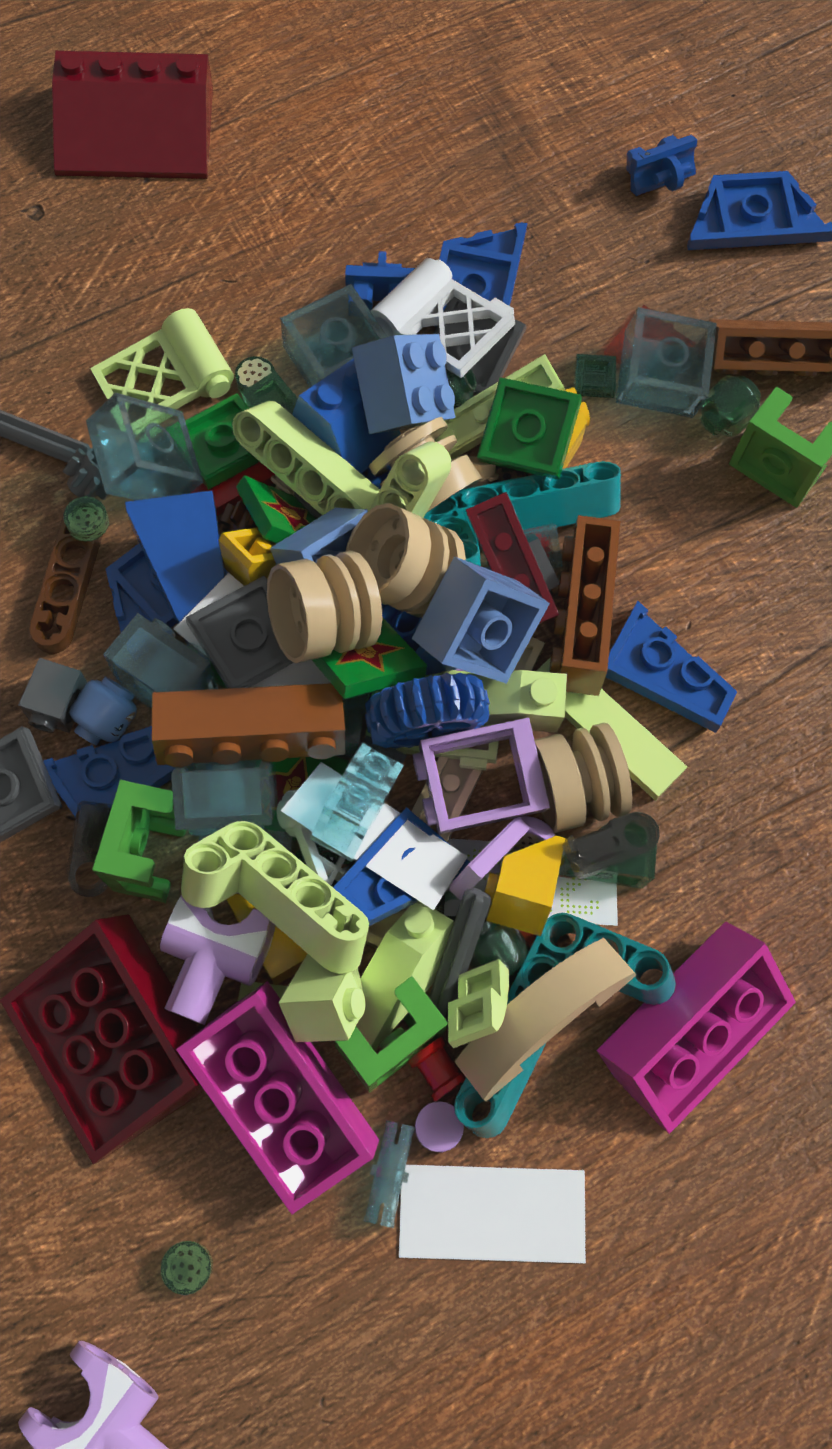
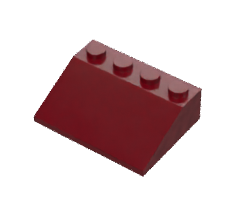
M55 50L52 77L55 175L208 179L213 98L208 54Z
M129 914L96 919L0 1000L93 1165L204 1091L176 1050L196 1034L199 1029L194 1021L164 1009L173 986Z

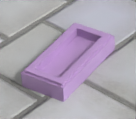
M520 817L514 818L449 885L451 887L449 890L461 901L464 891L473 889L530 830V827Z

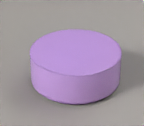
M430 1103L420 1111L416 1118L415 1133L417 1139L423 1147L430 1151H448L458 1144L463 1135L464 1125L458 1120L454 1106L449 1103Z

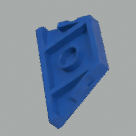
M788 171L713 175L691 232L687 248L688 250L827 242L832 241V222L825 224L814 212L817 204L808 194L801 191L799 183Z
M516 223L514 229L495 234L492 233V230L476 233L470 238L458 237L443 241L439 260L443 261L450 268L454 281L488 301L497 298L510 306L527 223Z
M137 544L106 568L109 587L114 600L113 605L123 640V649L130 659L176 624L140 544Z

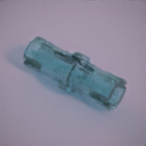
M385 1121L377 1165L372 1164L370 1175H374V1180L363 1221L377 1224L380 1207L384 1203L380 1225L394 1228L402 1182L407 1183L409 1173L405 1172L415 1127L402 1124L398 1144H395L399 1124Z

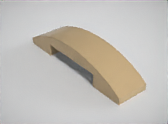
M602 938L571 955L522 991L507 1004L505 1017L499 1030L471 1041L456 1059L455 1063L486 1102L523 1071L520 1064L594 1002L600 1007L631 981L636 974L613 947Z

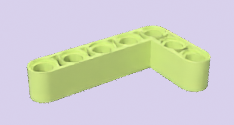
M266 401L237 413L233 419V433L240 445L321 515L334 508L367 509L370 511L376 505L391 503L424 518L451 470V458L445 447L437 442L429 441L399 456L381 489H379L275 401Z

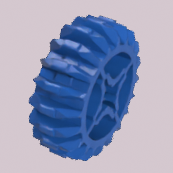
M445 673L438 676L429 675L419 679L413 678V680L404 683L398 682L396 686L387 687L381 692L375 693L365 703V720L373 744L384 748H411L419 746L420 740L480 728L489 720L490 702L487 690H484L483 682L477 676L463 673L454 675Z

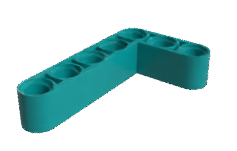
M601 461L564 468L559 480L535 474L458 491L427 512L424 518L455 531L463 542L466 561L481 566L479 542L465 512L466 509L507 492L524 534L575 524L578 515L596 518L608 517L616 514L621 508V470L614 463Z
M562 912L550 916L546 921L541 936L537 935L508 993L507 1004L556 965L602 938L619 953L621 958L636 974L619 992L644 1003L652 1005L662 1004L673 995L676 982L668 960L658 950L572 914ZM564 934H576L575 940L569 946L563 948L556 947L558 939ZM657 969L663 972L660 980L654 984L646 985L640 983L641 976L647 970ZM546 1043L520 1064L523 1069L520 1074L487 1100L491 1102V1110L489 1115L482 1121L474 1122L472 1114L474 1108L479 1103L484 1102V1100L466 1078L454 1104L458 1120L478 1137L486 1139L500 1134L506 1127Z

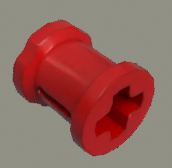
M443 1037L429 1044L408 1061L411 1068H418L433 1090L431 1097L435 1102L454 1090L466 1079V1076L459 1070L445 1050L446 1041Z

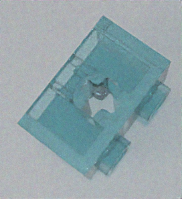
M362 743L324 805L310 840L352 862L386 803L404 765Z

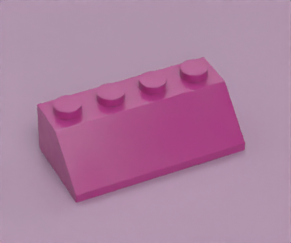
M726 921L673 973L676 986L669 1000L656 1005L643 1003L596 1050L614 1078L659 1126L669 1134L796 1003L766 943Z
M266 981L225 1010L176 1050L292 1215L372 1160L379 1138L312 1043L295 1042L279 1005L281 999L270 983Z

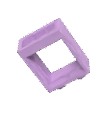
M529 718L420 740V753L412 754L418 781L426 780L430 797L422 799L427 825H436L438 835L545 812L550 808ZM509 739L523 803L448 819L434 755Z

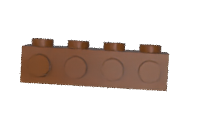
M709 319L704 360L715 369V372L720 374H738L739 370H754V373L760 375H778L779 371H793L794 374L800 376H817L818 372H832V322Z
M578 515L573 536L564 537L561 561L569 562L568 572L561 571L557 597L565 598L564 609L557 608L559 615L555 616L553 634L561 635L560 647L553 646L549 672L567 674L566 692L599 696L607 674L621 521Z
M331 683L153 692L152 744L157 765L186 767L192 763L210 762L230 765L245 760L263 759L269 762H279L286 758L312 757L315 759H327L334 755H345L343 697Z

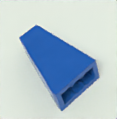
M213 491L125 502L132 529L177 625L225 577L218 540L220 533ZM184 638L192 656L200 655L203 658H207Z

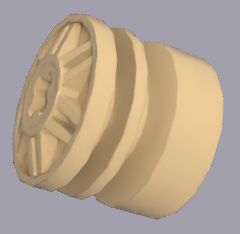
M438 417L425 424L412 427L391 441L384 448V451L372 461L369 469L375 477L390 471L399 456L426 442H435L434 440L448 428V425L442 417ZM451 435L437 443L443 445L449 452L457 443V439L454 435ZM467 455L451 460L450 473L427 512L458 491L472 488L481 481L482 477Z
M391 503L376 505L364 514L353 529L346 546V551L352 550L360 553L368 562L377 581L381 604H388L397 610L405 611L418 618L424 616L454 556L466 560L463 542L455 531Z
M350 550L340 552L336 556L331 554L324 555L317 559L316 563L308 559L280 563L271 568L267 580L268 612L279 647L289 660L294 663H300L328 656L332 650L345 653L354 648L359 650L376 644L381 634L383 618L381 597L375 576L368 562L360 553Z
M603 722L592 725L590 733L585 728L575 729L572 750L561 734L534 739L550 806L548 810L541 813L546 824L551 827L554 833L583 826L586 821V804L594 818L598 821L607 820L610 812L617 817L630 813L633 797L628 764L621 744L608 723Z

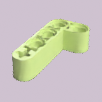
M237 821L214 832L186 850L183 863L181 894L187 903L194 907L210 908L239 893L330 972L338 974L350 973L359 967L369 929L368 918L261 827L251 822Z

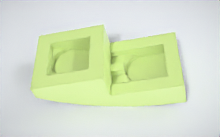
M500 959L459 975L458 999L448 1002V1043L453 1048L495 1033L501 1027L508 1002L509 969Z

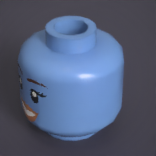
M104 677L102 681H88L69 710L71 718L78 724L74 732L94 745H97L101 739L107 742L118 741L137 714V707L132 702L135 695L108 677Z

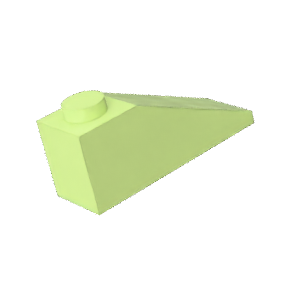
M514 670L506 684L474 673H463L477 676L478 679L482 680L484 690H487L490 702V716L486 722L487 724H500L529 718L532 730L557 733L565 718L567 674Z
M419 901L411 905L386 932L360 978L366 1007L356 1027L374 1051L379 1046V1043L391 1033L408 1013L395 996V989L413 976L426 993L434 983L454 923L452 919L436 909H430Z
M309 954L306 955L279 1001L280 1008L295 1042L342 1041L350 1039L366 1007L359 968L350 973L338 974L324 968Z

